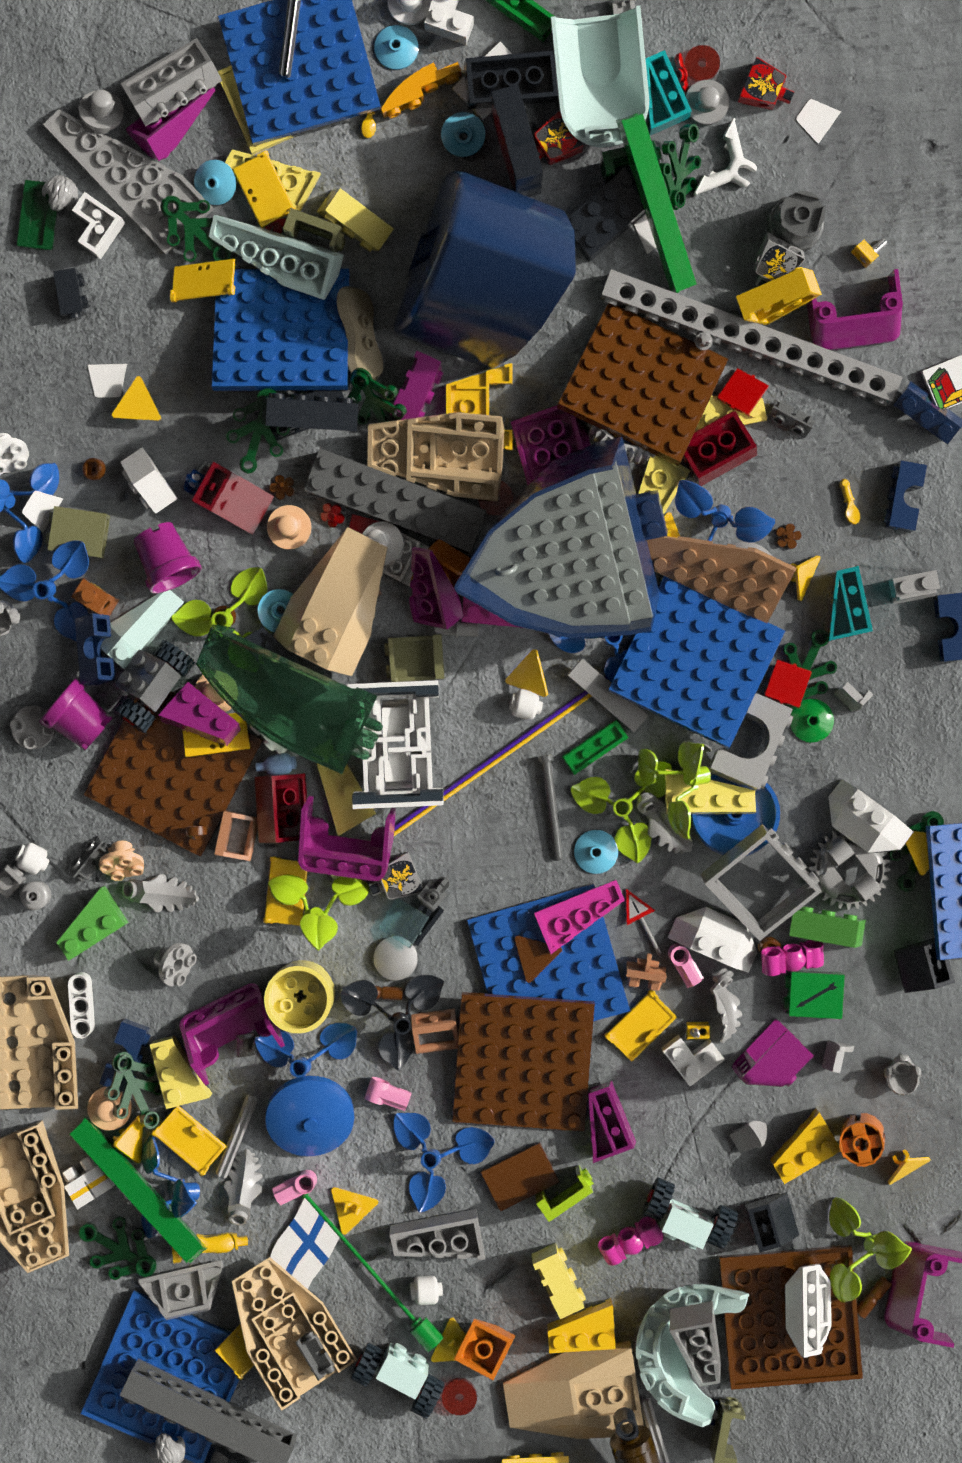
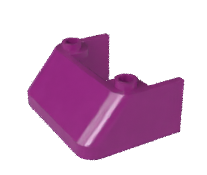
M894 269L887 276L889 293L885 294L880 300V312L837 317L836 308L832 303L828 301L817 302L816 298L807 303L812 344L828 350H839L895 341L901 332L903 307L899 270Z
M309 796L301 809L298 858L300 867L307 872L370 881L383 879L387 872L394 839L396 808H391L385 820V827L380 826L374 829L371 841L328 835V823L322 818L312 817L313 796Z
M255 983L247 984L187 1014L180 1021V1030L190 1066L205 1086L209 1084L205 1068L217 1061L219 1057L217 1048L255 1029L261 1037L273 1035L280 1047L285 1046L279 1027L271 1021L266 1012L264 995Z
M775 1018L735 1060L731 1067L739 1079L746 1085L775 1087L786 1085L789 1087L796 1080L797 1076L795 1075L814 1055Z
M905 1241L903 1243L911 1247L912 1250L902 1264L893 1268L892 1286L888 1292L884 1320L889 1328L918 1341L954 1348V1342L948 1334L934 1331L932 1323L925 1318H920L919 1315L927 1275L940 1276L944 1274L949 1261L962 1263V1252Z

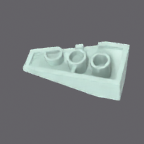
M171 590L156 594L111 622V637L106 638L102 642L101 649L125 669L139 649L144 651L169 622L172 615L184 604V601Z

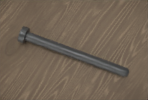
M553 755L538 756V761L542 762L554 858L556 861L562 860L563 853L551 761L554 760Z

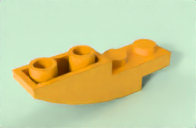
M433 62L413 73L387 98L381 108L383 118H395L401 114V111L408 108L409 110H414L424 102L423 92L431 93L444 83L450 85L457 82L459 77H461L459 63L456 62L437 70Z

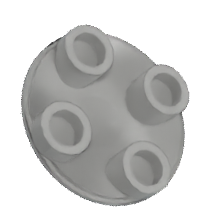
M36 705L26 706L14 715L10 728L14 740L20 746L27 749H40L52 740L55 730L53 728L48 729L39 723V720L47 712L45 708Z
M388 937L381 941L375 949L374 965L377 971L387 979L402 980L412 974L416 968L418 960L417 951L413 944L403 937Z

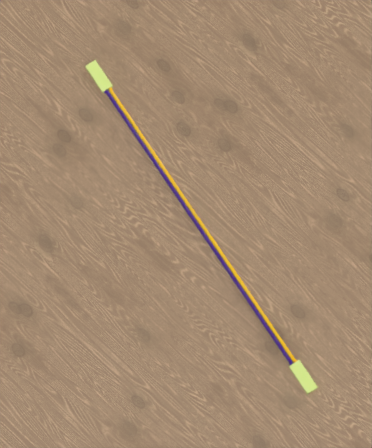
M585 690L443 791L444 801L592 696ZM421 806L395 825L394 836L436 806ZM331 875V877L333 878V880H335L336 878L340 877V876Z

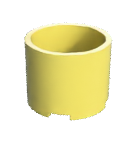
M306 960L293 961L279 969L268 983L264 995L266 1012L271 1021L284 1031L290 1033L309 1032L320 1026L328 1016L335 1000V987L331 977L322 966ZM300 990H303V994L307 995L302 1000H299V996L295 995Z

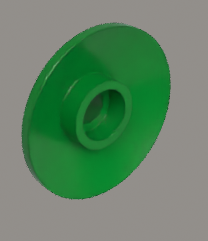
M818 699L803 700L802 705L792 710L790 714L793 716L790 724L791 730L796 737L805 742L814 743L825 739L832 731L834 725V716L830 707ZM812 716L817 719L814 725L809 723V719Z

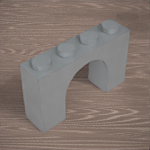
M756 693L745 717L756 722L765 734V747L758 757L746 759L718 748L708 767L710 773L744 788L755 790V792L760 790V788L764 789L768 781V776H766L768 768L772 769L777 756H774L777 748H781L785 736L782 735L784 729L789 728L793 720V716L790 715L793 709Z

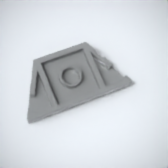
M219 1260L139 1279L138 1281L164 1318L170 1320L211 1309L223 1262Z

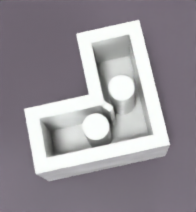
M432 0L424 21L425 31L467 45L474 25V16L456 10L459 0Z
M84 192L72 209L77 217L89 224L78 242L83 248L101 259L125 225V222L119 215Z
M143 447L121 461L125 469L122 471V474L129 482L128 485L135 494H141L139 499L146 509L151 507L156 514L177 500L173 490L160 474Z
M678 1034L661 1047L664 1054L689 1086H692L725 1060L710 1039L691 1052Z

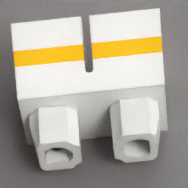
M89 1155L80 1161L85 1172L79 1175L73 1165L62 1173L67 1183L64 1187L77 1210L115 1185Z

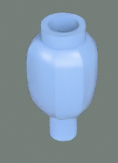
M288 753L271 755L264 762L256 763L257 772L266 771L270 775L289 774L292 769H297L296 757L290 756Z

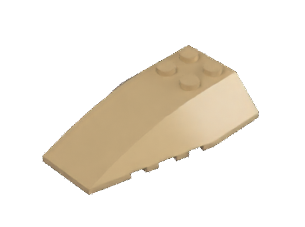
M455 412L369 424L367 466L395 477L396 475L404 477L412 483L416 481L427 485V488L445 491L447 492L446 494L454 497L498 501L503 468L504 425L502 417Z
M347 527L292 595L273 637L287 650L327 670L352 676L371 637V628L375 617L377 597L379 596V586L388 547Z

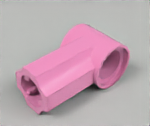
M679 943L670 946L668 956L686 987L689 988L700 983L704 978L688 949ZM679 949L684 950V957L682 959H674L675 951Z
M371 1077L364 1098L375 1104H386L405 1111L412 1092L392 1086L388 1081L381 1078Z
M303 1170L299 1175L274 1186L272 1190L276 1201L281 1206L303 1194L310 1193L317 1183V1176L311 1170ZM306 1177L310 1179L311 1186H304L301 1183V1178Z

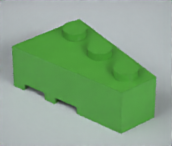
M106 886L98 890L57 941L68 961L129 923Z
M803 906L792 915L789 936L857 948L862 946L866 920L857 919V915L844 913V916L835 915V912L830 910H822V913L814 912L812 907Z

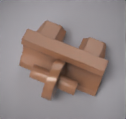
M647 953L646 959L637 958V962L627 961L626 977L628 986L639 987L640 979L648 980V988L650 990L659 991L662 982H666V967L659 966V961L651 960L652 954Z

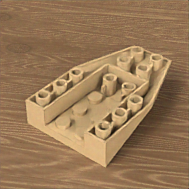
M43 1120L0 1138V1242L27 1273L69 1256L64 1184Z
M271 1257L232 1281L246 1351L281 1411L335 1372L339 1373L357 1361L324 1303ZM311 1331L317 1334L324 1347L320 1350V1353L327 1352L335 1364L333 1366L335 1371L326 1374L319 1381L295 1343L305 1333Z
M630 1341L615 1343L616 1349L563 1352L504 1382L503 1387L510 1428L575 1439L611 1438L616 1432L613 1415L618 1409L623 1407L633 1410L637 1425L644 1426Z

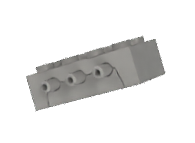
M196 38L120 84L145 126L156 122L161 117H166L169 112L176 110L179 106L186 105L189 100L195 99L199 94H205L208 89L215 87L222 79L212 60Z

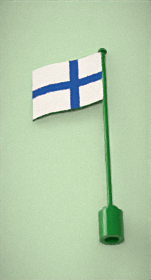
M303 1194L302 1199L304 1200L295 1218L277 1240L270 1257L308 1289L314 1277L329 1259L340 1238L411 1319L412 1323L410 1326L412 1329L410 1333L427 1352L435 1348L444 1338L427 1317L423 1319L418 1317L416 1319L308 1194Z

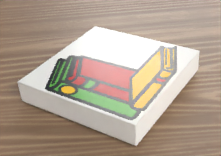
M962 355L921 372L935 406L944 410L945 408L949 409L962 403Z

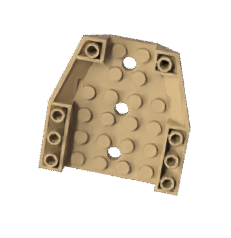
M39 975L0 976V1109L55 1107V1110L78 1109L75 1041L50 977ZM11 992L15 995L16 1001L14 1004H8L5 1001L6 993ZM13 1036L17 1038L18 1046L16 1048L8 1046V1037ZM16 1080L19 1082L20 1090L18 1092H13L9 1088L10 1081Z

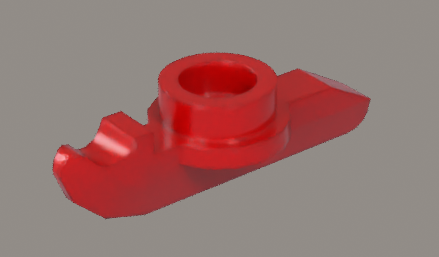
M678 53L675 56L676 69H674V72L686 96L689 90L688 74L684 67L682 54Z

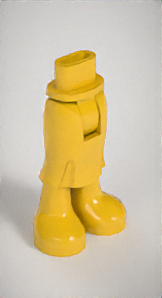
M233 1232L211 1235L196 1234L207 1247L202 1253H227L233 1248L238 1250V1246H248L247 1235L237 1236V1233ZM172 1248L173 1264L180 1263L182 1257Z

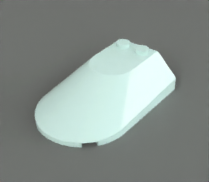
M640 6L620 14L575 20L556 18V16L551 17L560 111L567 129L576 139L592 147L610 148L623 144L616 120L636 113H643L646 120L649 110V91Z

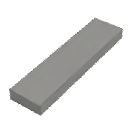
M583 658L567 674L633 732L648 717L636 704L609 692L611 683Z

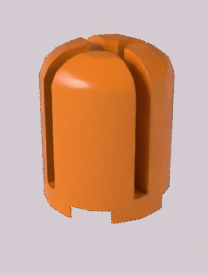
M861 1113L860 1121L857 1120L856 1114L850 1116L844 1122L840 1133L839 1149L842 1156L849 1162L856 1164V1166L867 1167L875 1164L884 1151L885 1133H883L884 1127L875 1116L868 1113ZM860 1138H863L864 1141L867 1140L865 1143L866 1149H864L862 1139Z

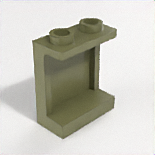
M290 208L283 227L286 236L297 238L298 232L301 229L331 240L329 245L331 251L337 253L338 251H343L346 239H344L345 234H343L341 226Z
M54 506V510L50 511L49 514L51 530L50 533H47L45 540L48 550L55 552L62 544L79 540L85 544L88 556L104 559L110 515Z
M441 634L388 638L389 643H385V656L390 657V665H386L387 678H391V682L445 679Z
M733 1397L719 1398L717 1407L718 1418L715 1419L709 1448L713 1463H737L733 1445L727 1444L732 1418L745 1420L746 1415L741 1402H738L739 1400Z

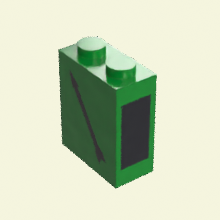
M789 971L788 975H785L784 987L788 988L787 997L783 998V1010H786L788 1016L842 1019L845 975L841 972Z

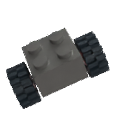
M164 639L153 652V656L139 649L114 684L124 695H122L112 709L113 712L132 727L146 733L156 718L149 711L145 710L144 707L156 712L181 676L186 677L195 661L185 654L183 650H180L177 646Z

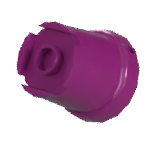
M171 522L158 524L159 529L153 531L151 528L146 529L134 538L133 543L147 576L145 583L150 593H162L179 587L193 579L202 569L199 560L190 554Z
M74 679L42 716L39 723L48 729L53 728L85 751L113 717L84 691V686L77 679Z

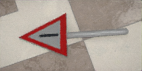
M626 889V925L639 919L657 955L660 956L661 951L643 918L654 912L655 909Z

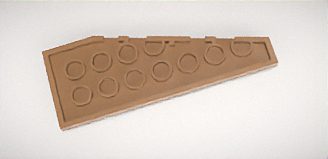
M665 536L647 540L655 572L765 623H768L796 570V567L756 548H739L732 544L720 545L714 544L713 541L678 536V538Z

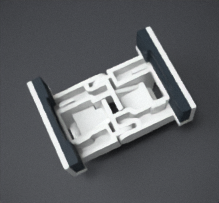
M438 680L347 684L348 699L350 701H360L363 737L364 791H354L352 795L353 809L443 805V788H433L429 712V698L439 697ZM386 698H409L398 700H382ZM405 741L406 747L388 748V742ZM413 788V790L386 791V789Z

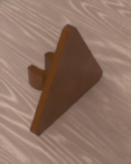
M522 936L515 937L522 968L528 983H531L562 952L560 947L551 954L545 942Z

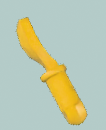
M374 111L366 113L367 116L362 122V134L366 138H371L376 130V123L372 117L375 115Z
M842 479L839 485L843 493L844 503H847L845 517L849 523L856 525L860 521V512L853 503L855 498L852 496L849 481Z

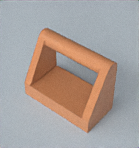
M225 810L214 854L251 861L258 830L257 817ZM233 818L250 821L243 854L226 851Z
M455 1009L411 1015L416 1054L458 1048L459 1036ZM453 1030L454 1040L420 1045L418 1034Z

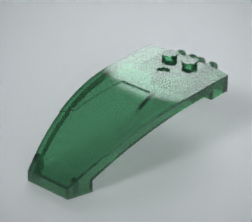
M212 624L196 665L214 690L244 721L289 751L340 774L343 773L351 755L363 760L369 759L370 753L362 747L373 749L375 746L374 742L379 737L378 734L371 730L379 732L383 729L381 722L369 717L377 698L376 695L358 687L354 690L275 654L233 633L235 630L233 627Z

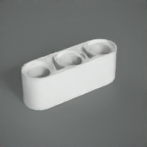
M79 972L69 979L68 993L71 1031L75 1037L82 1039L93 1032L95 1021L92 980L87 973ZM76 978L84 980L85 987L83 989L75 985ZM78 1000H83L86 1003L84 1011L78 1009L76 1005ZM79 1022H84L87 1024V1032H81L79 1030Z

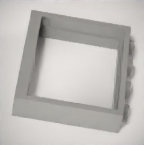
M763 824L701 873L704 884L759 941L822 892L818 885L820 881L813 872L808 873L805 870L807 867L799 857L795 859L791 855L793 851L786 843L781 844L778 841L779 836L772 828L768 830ZM767 840L806 883L760 920H757L718 878Z

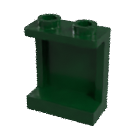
M653 140L654 151L660 164V160H662L661 150L659 146H655V141ZM624 147L601 153L599 164L604 185L615 176V169L625 167L628 164L630 166Z

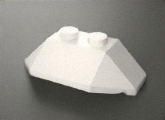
M843 779L829 795L832 827L867 853L901 850L914 833L892 813Z
M708 907L676 917L668 935L669 939L689 949L749 973L757 955L750 931L742 922Z
M819 1264L800 1267L785 1285L786 1330L801 1357L804 1358L821 1354L822 1346L831 1328V1282L822 1270V1267Z

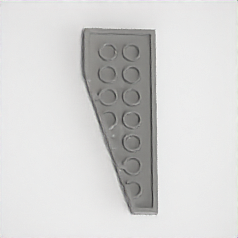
M60 109L43 124L46 129L165 254L170 252L175 246H170L166 241V237L169 234L168 218L161 212L162 200L167 196H176L181 202H198L205 200L203 196L183 175L176 171L170 170L161 163L155 162L116 139L87 127L82 121ZM205 202L199 204L200 210L205 211L207 209ZM169 203L167 208L173 212L176 206L174 203ZM210 205V210L207 213H200L198 210L183 212L189 218H205L214 209ZM177 219V234L181 241L184 238V225ZM175 235L169 237L170 243L175 244L177 242Z

